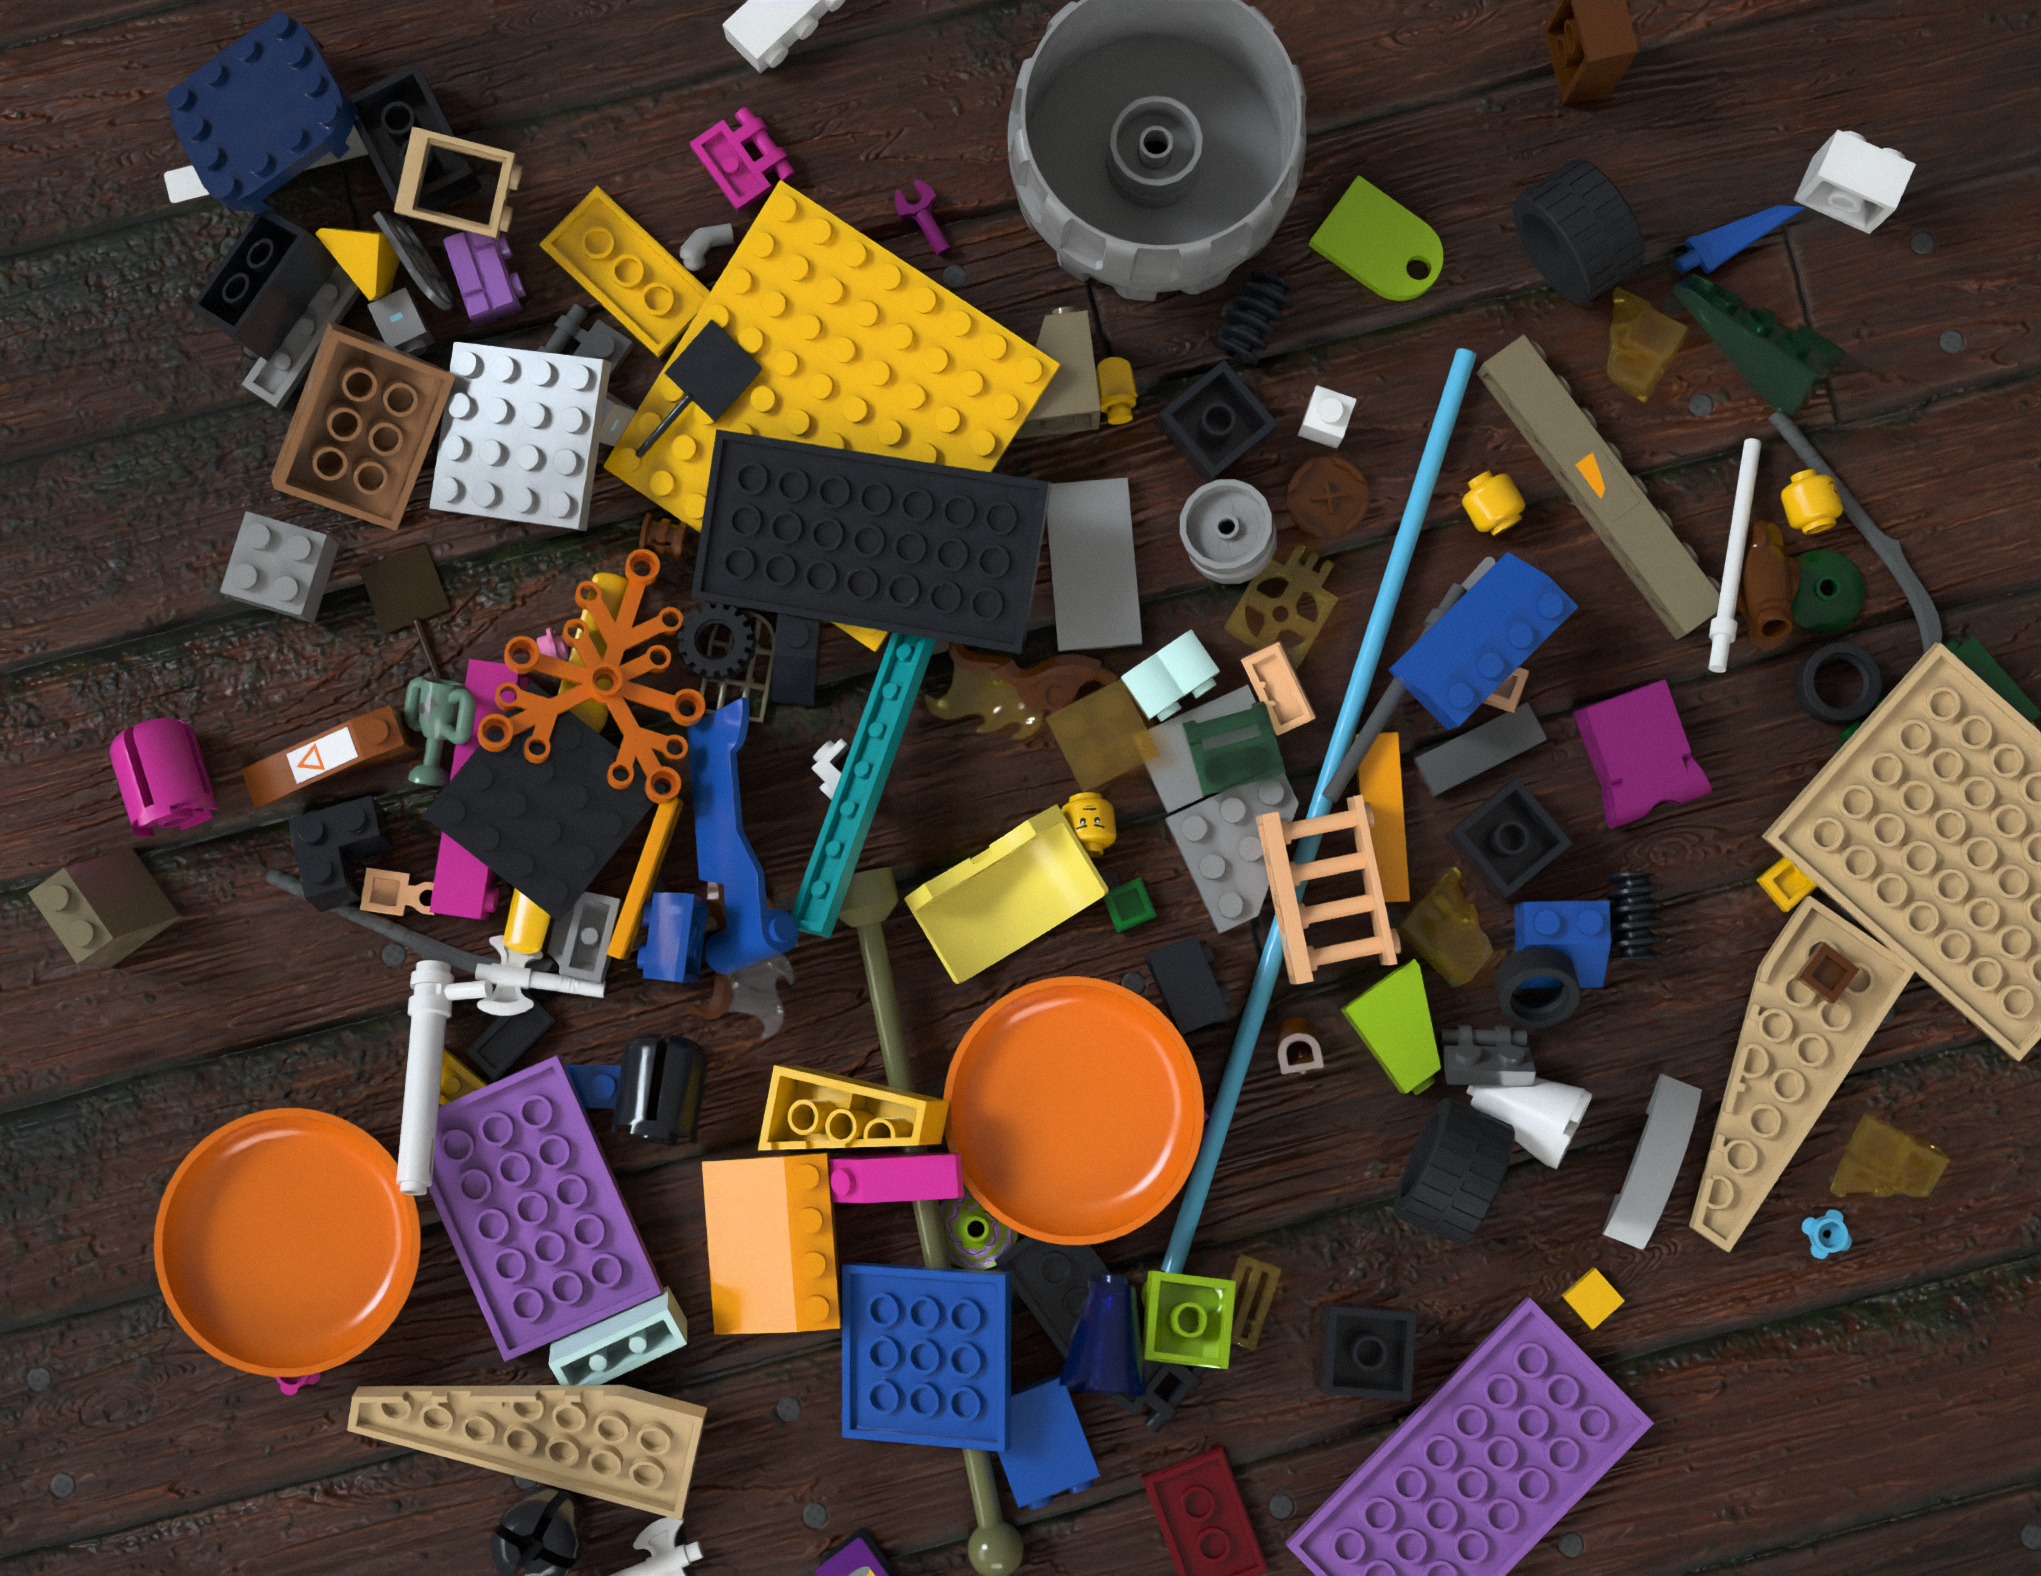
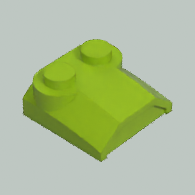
M1148 1271V1279L1141 1293L1142 1303L1145 1307L1142 1359L1228 1369L1236 1281Z

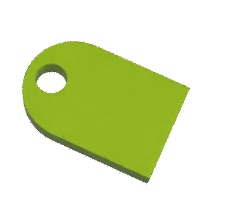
M1359 175L1309 242V246L1373 292L1389 300L1406 301L1421 296L1434 284L1443 265V248L1436 232L1426 222ZM1414 260L1424 262L1429 270L1428 277L1422 280L1411 278L1407 273V264Z

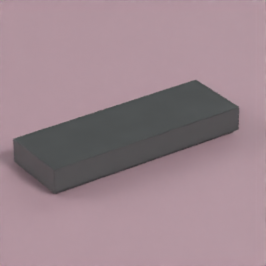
M1527 702L1517 707L1515 713L1507 712L1415 758L1414 762L1432 797L1544 742L1547 740V737Z

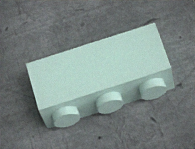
M669 1286L663 1289L662 1294L552 1341L548 1364L560 1385H600L686 1345L687 1319Z

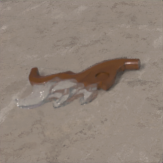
M708 881L707 899L710 911L721 931L727 929L724 886L720 883ZM766 896L767 908L774 909L775 905ZM798 940L794 947H799ZM782 953L728 975L715 971L712 1000L705 1006L689 1004L686 1006L685 1011L689 1015L705 1020L717 1019L726 1012L750 1013L761 1019L765 1026L761 1039L770 1038L779 1031L784 1019L783 1004L777 996L775 984L780 976H785L790 985L794 984L793 968L789 960Z

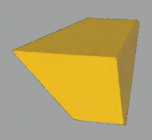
M320 228L315 233L369 301L379 300L391 293L400 258L384 233L338 228Z

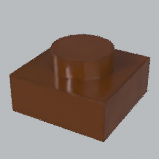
M1820 943L1795 978L1826 1002L1834 1004L1860 969L1826 943Z

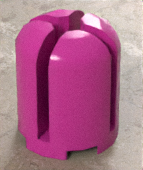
M172 718L150 719L138 723L135 727L125 729L112 741L110 745V759L134 836L153 837L155 836L153 828L157 827L171 828L179 826L181 831L213 818L210 809L219 810L195 730L185 721Z

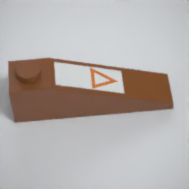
M388 705L339 724L241 769L254 808L260 809L416 750L408 726L404 722L402 710Z

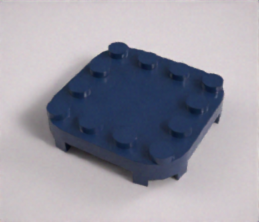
M283 12L275 13L268 21L248 32L193 72L181 85L173 87L167 95V104L171 107L170 116L173 128L203 187L229 211L252 210L258 215L271 209L266 199L267 196L327 153L331 152L340 159L350 149L345 142L353 129L354 120L360 119L357 105L347 97L322 51L325 47L299 21L291 19Z

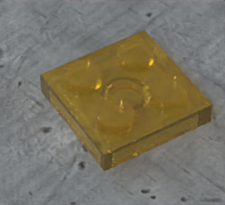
M1121 679L1045 717L1083 793L1089 792L1159 756Z

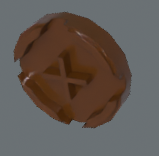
M1339 456L1314 458L1306 461L1294 472L1286 489V507L1292 522L1303 533L1316 539L1335 540L1349 535L1362 523L1370 502L1368 484L1364 474L1350 461Z

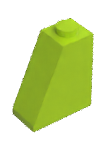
M1412 959L1402 964L1340 1010L1399 1092L1407 1094L1412 1090L1417 1095L1436 1081L1433 1074L1441 1069L1420 965L1415 959Z

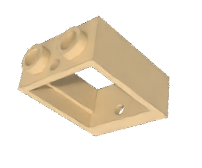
M412 126L394 212L499 240L500 232L508 233L513 207L506 206L510 189L518 190L523 165L516 164L517 156L515 153ZM431 145L502 164L489 225L418 207Z

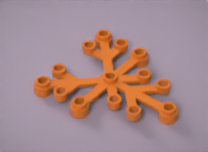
M637 549L629 554L625 565V575L629 582L616 622H614L601 598L602 591L597 583L584 581L576 589L575 601L577 605L582 609L588 610L607 644L603 661L588 636V625L581 619L567 621L563 628L562 637L568 646L576 649L585 667L540 653L538 644L527 636L514 637L507 643L504 661L512 672L526 674L535 670L579 685L550 699L521 690L518 685L512 682H505L499 685L495 693L496 705L503 711H513L517 708L525 711L510 718L501 714H490L484 717L479 723L477 734L478 741L484 749L491 752L503 751L511 744L513 736L535 726L532 736L528 737L525 741L523 751L525 758L529 762L535 764L542 763L547 760L550 754L551 745L549 739L557 715L589 700H593L596 703L607 705L624 736L616 762L611 764L607 773V781L610 786L622 790L631 785L634 777L632 766L636 757L647 777L645 792L648 798L657 804H668L676 799L681 788L680 776L674 769L661 766L653 751L661 753L663 759L669 763H679L685 758L688 751L686 740L680 735L666 736L639 727L624 699L670 713L672 719L682 726H693L702 719L706 707L705 700L698 691L693 689H682L675 695H671L630 682L648 672L660 674L668 669L671 662V653L665 646L654 645L647 650L646 654L620 666L624 651L661 634L666 636L676 635L682 627V613L674 607H667L662 609L657 617L632 628L645 586L652 584L658 577L660 561L655 553L648 549ZM644 566L648 569L649 574L639 576L635 573L634 568ZM584 590H591L595 593L596 598L587 601L582 598L580 593ZM666 616H672L677 620L678 624L674 627H668L663 623L662 619ZM579 628L584 635L581 638L575 639L568 634V630ZM517 653H525L530 660L527 663L520 664L514 660L513 656ZM660 654L665 658L666 662L662 665H656L651 661L650 656ZM600 679H607L611 682L612 687L609 690H602L597 686L596 682ZM505 691H511L516 695V700L507 703L501 699L500 695ZM689 705L693 708L694 714L684 716L680 713L679 707ZM491 730H498L503 734V739L493 742L488 739L487 733ZM533 743L542 744L545 752L541 755H535L530 752L529 746ZM676 743L681 747L682 753L672 755L668 752L666 746ZM617 769H623L628 773L629 778L625 781H618L613 777V772ZM658 782H664L669 786L670 791L667 794H659L655 790L654 785Z

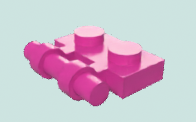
M748 106L743 107L735 114L736 119L742 126L736 131L732 132L726 122L722 120L689 143L691 149L738 214L773 191L771 184L765 178L767 174L775 172L783 182H788L796 175V172L788 162L790 159L789 155L782 146H776L767 133L768 126L761 117H755ZM754 142L763 157L754 162L744 149V146L748 143Z

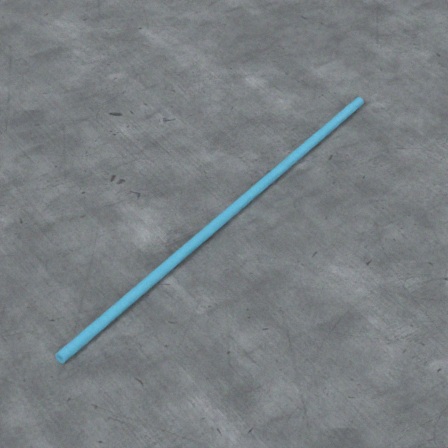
M1462 348L1456 350L1306 819L1330 814L1333 802L1326 799L1322 793L1351 748L1477 356L1476 353ZM1323 833L1299 838L1292 859L1296 865L1315 861ZM1308 880L1301 881L1300 886L1294 887L1298 904H1301ZM1276 914L1273 918L1208 1120L1207 1130L1204 1133L1161 1266V1270L1168 1273L1182 1274L1284 957Z

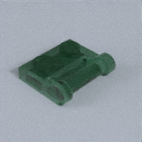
M1264 701L1251 704L1250 709L1196 723L1195 720L1182 723L1184 737L1190 751L1202 797L1286 773L1269 712ZM1256 725L1260 736L1204 751L1202 739Z

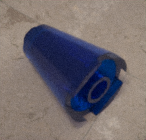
M1102 1275L1101 1282L1092 1283L1060 1375L1059 1387H1069L1070 1390L1116 1396L1120 1392H1127L1129 1397H1146L1147 1383L1136 1288L1127 1285V1277Z

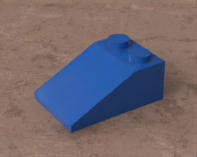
M653 892L652 902L646 901L643 912V926L649 927L647 944L641 943L638 951L637 968L643 969L642 978L699 985L709 907L707 899L689 893Z

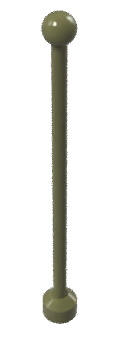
M885 867L853 873L838 919L852 928H857L889 1087L916 1093L882 922L887 920L899 901L893 868ZM927 1145L901 1146L902 1152H928ZM938 1199L912 1201L925 1267L952 1268ZM962 1448L978 1524L968 1543L969 1560L975 1570L983 1576H1009L1022 1562L1024 1555L1022 1537L1015 1527L1003 1521L990 1452L987 1450Z

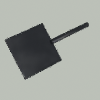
M712 319L664 372L686 395L635 453L638 458L645 455L692 400L712 420L717 422L763 370Z

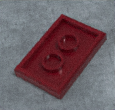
M1222 1445L1141 1476L1178 1576H1258L1269 1571Z

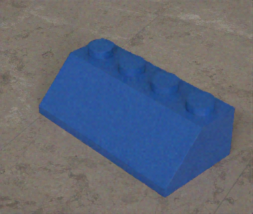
M1506 552L1388 671L1448 731L1459 727L1578 606L1548 575L1513 554Z

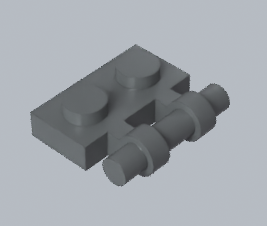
M574 304L566 316H560L554 325L557 328L545 347L540 346L537 352L561 354L569 340L573 339L580 345L572 356L604 359L611 362L609 384L635 345L631 340L597 319L589 332L582 329L580 325L588 312Z
M1457 1025L1456 1029H1440L1439 1043L1444 1045L1442 1062L1447 1084L1534 1086L1536 1070L1530 1048L1526 1047V1030H1510L1509 1026H1495L1494 1030L1472 1029L1471 1025Z

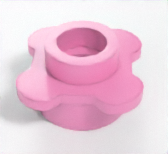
M547 628V635L537 638L540 653L564 661L568 660L570 652L562 635L557 636L555 631Z

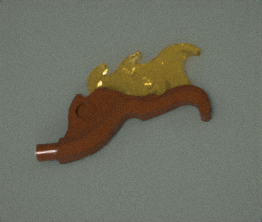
M949 642V654L955 663L951 688L944 697L938 700L931 698L929 695H925L924 698L930 712L938 718L956 720L970 714L982 715L986 723L976 728L978 733H991L1001 729L1006 724L1019 723L1021 730L1013 735V740H1024L1031 737L1038 730L1044 711L1051 712L1050 717L1054 720L1060 718L1070 708L1079 688L1087 681L1092 682V680H1095L1112 689L1119 674L1101 665L1102 661L1075 654L1054 656L1029 669H1021L1011 658L975 653L968 650L964 644Z

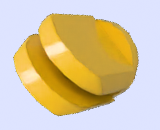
M1121 357L1106 358L1096 368L1101 411L1107 413L1108 423L1113 425L1124 424L1133 419L1131 408L1137 404L1133 369L1130 363Z

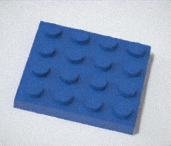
M847 1262L842 1264V1438L998 1452L1009 1450L1011 1448V1272Z

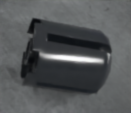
M645 1033L630 1039L623 1050L611 1135L618 1137L619 1129L630 1131V1134H637L636 1138L639 1139V1142L677 1146L678 1138H690L689 1143L692 1146H696L708 1063L705 1050L691 1039L671 1035L667 1045L660 1092L666 1040L661 1038L662 1035L659 1033Z
M551 1485L536 1487L522 1494L499 1518L500 1524L493 1529L491 1536L492 1559L502 1576H515L524 1567L526 1569L524 1576H566L588 1548L593 1531L590 1525V1516L583 1505V1499L573 1491ZM548 1517L552 1518L543 1538H541V1531L537 1528H541Z

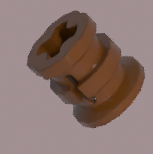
M647 513L641 529L639 549L655 550L656 555L663 557L666 553L673 554L674 559L681 560L687 539L688 523L681 521L679 525L672 524L671 519L667 518L656 521L653 519L652 513Z

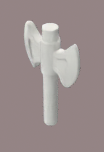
M504 935L494 936L489 939L490 945L501 956V964L492 963L489 965L478 963L476 967L475 980H489L492 985H497L491 997L484 998L477 1003V1007L480 1010L492 1015H518L533 1008L534 1002L521 993L522 989L536 988L604 998L606 981L601 984L559 974L532 971V968H526L528 963L541 960L543 953L540 951L535 954H523L512 951L504 945Z
M665 1517L646 1527L633 1543L635 1549L649 1550L652 1556L646 1558V1561L608 1576H688L684 1567L691 1565L693 1561L704 1558L703 1550L699 1541L688 1545L676 1546V1536L684 1523V1518L682 1517L681 1520Z

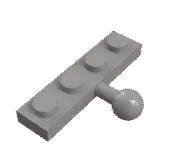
M339 263L333 269L330 278L321 286L309 303L306 312L297 320L285 337L282 346L274 353L269 362L260 357L241 384L280 411L313 364L328 322L339 325L362 292Z

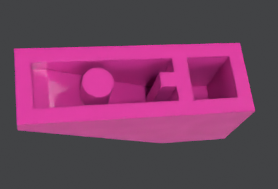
M863 1151L828 1159L832 1202L879 1203L964 1197L961 1153Z

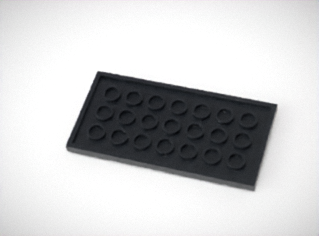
M716 429L691 598L1024 654L1052 483Z

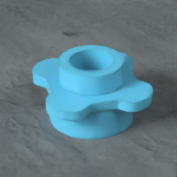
M1828 1210L1825 1216L1817 1219L1808 1217L1802 1223V1231L1809 1236L1812 1244L1810 1252L1816 1258L1824 1259L1829 1252L1846 1251L1852 1244L1851 1236L1848 1235V1230L1843 1223V1215L1837 1210ZM1825 1230L1830 1231L1829 1238L1823 1236Z

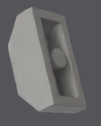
M585 891L560 923L555 920L547 953L558 963L560 975L603 984L612 956L606 955L621 914V899Z

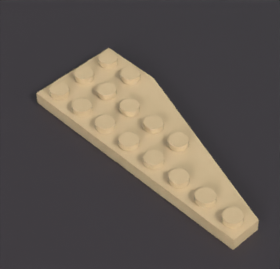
M1806 896L1801 901L1758 966L1689 1225L1690 1228L1726 1252L1731 1251L1915 972L1891 950L1811 896ZM1820 943H1826L1860 969L1834 1004H1829L1795 978Z
M625 1385L358 1386L352 1396L347 1431L681 1520L687 1503L707 1407Z

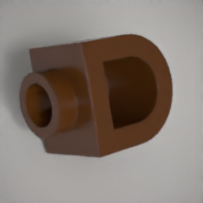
M1293 1017L1282 1022L1277 1028L1275 1035L1281 1074L1293 1073L1302 1075L1310 1073L1316 1068L1324 1067L1318 1031L1315 1025L1301 1017Z

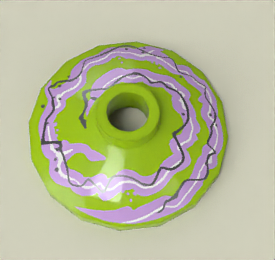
M966 1186L964 1187V1197L945 1199L940 1205L950 1261L957 1266L968 1270H985L996 1266L997 1263L994 1259L1017 1241L1018 1232L1006 1226L986 1211ZM975 1220L982 1222L985 1227L984 1233L978 1237L972 1236L968 1231V1225Z

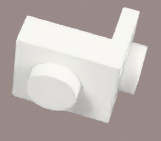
M842 738L836 744L829 740L813 756L817 763L812 767V770L824 781L819 789L831 801L841 773L833 765L850 748Z

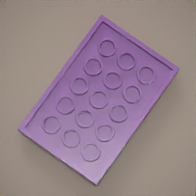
M561 1053L439 1107L432 1185L428 1189L504 1362L663 1293V1285Z

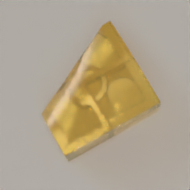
M1456 867L1449 869L1395 928L1453 988L1471 981L1494 952L1487 935L1479 927V915L1474 903L1469 905L1466 903L1457 881L1462 878V875Z

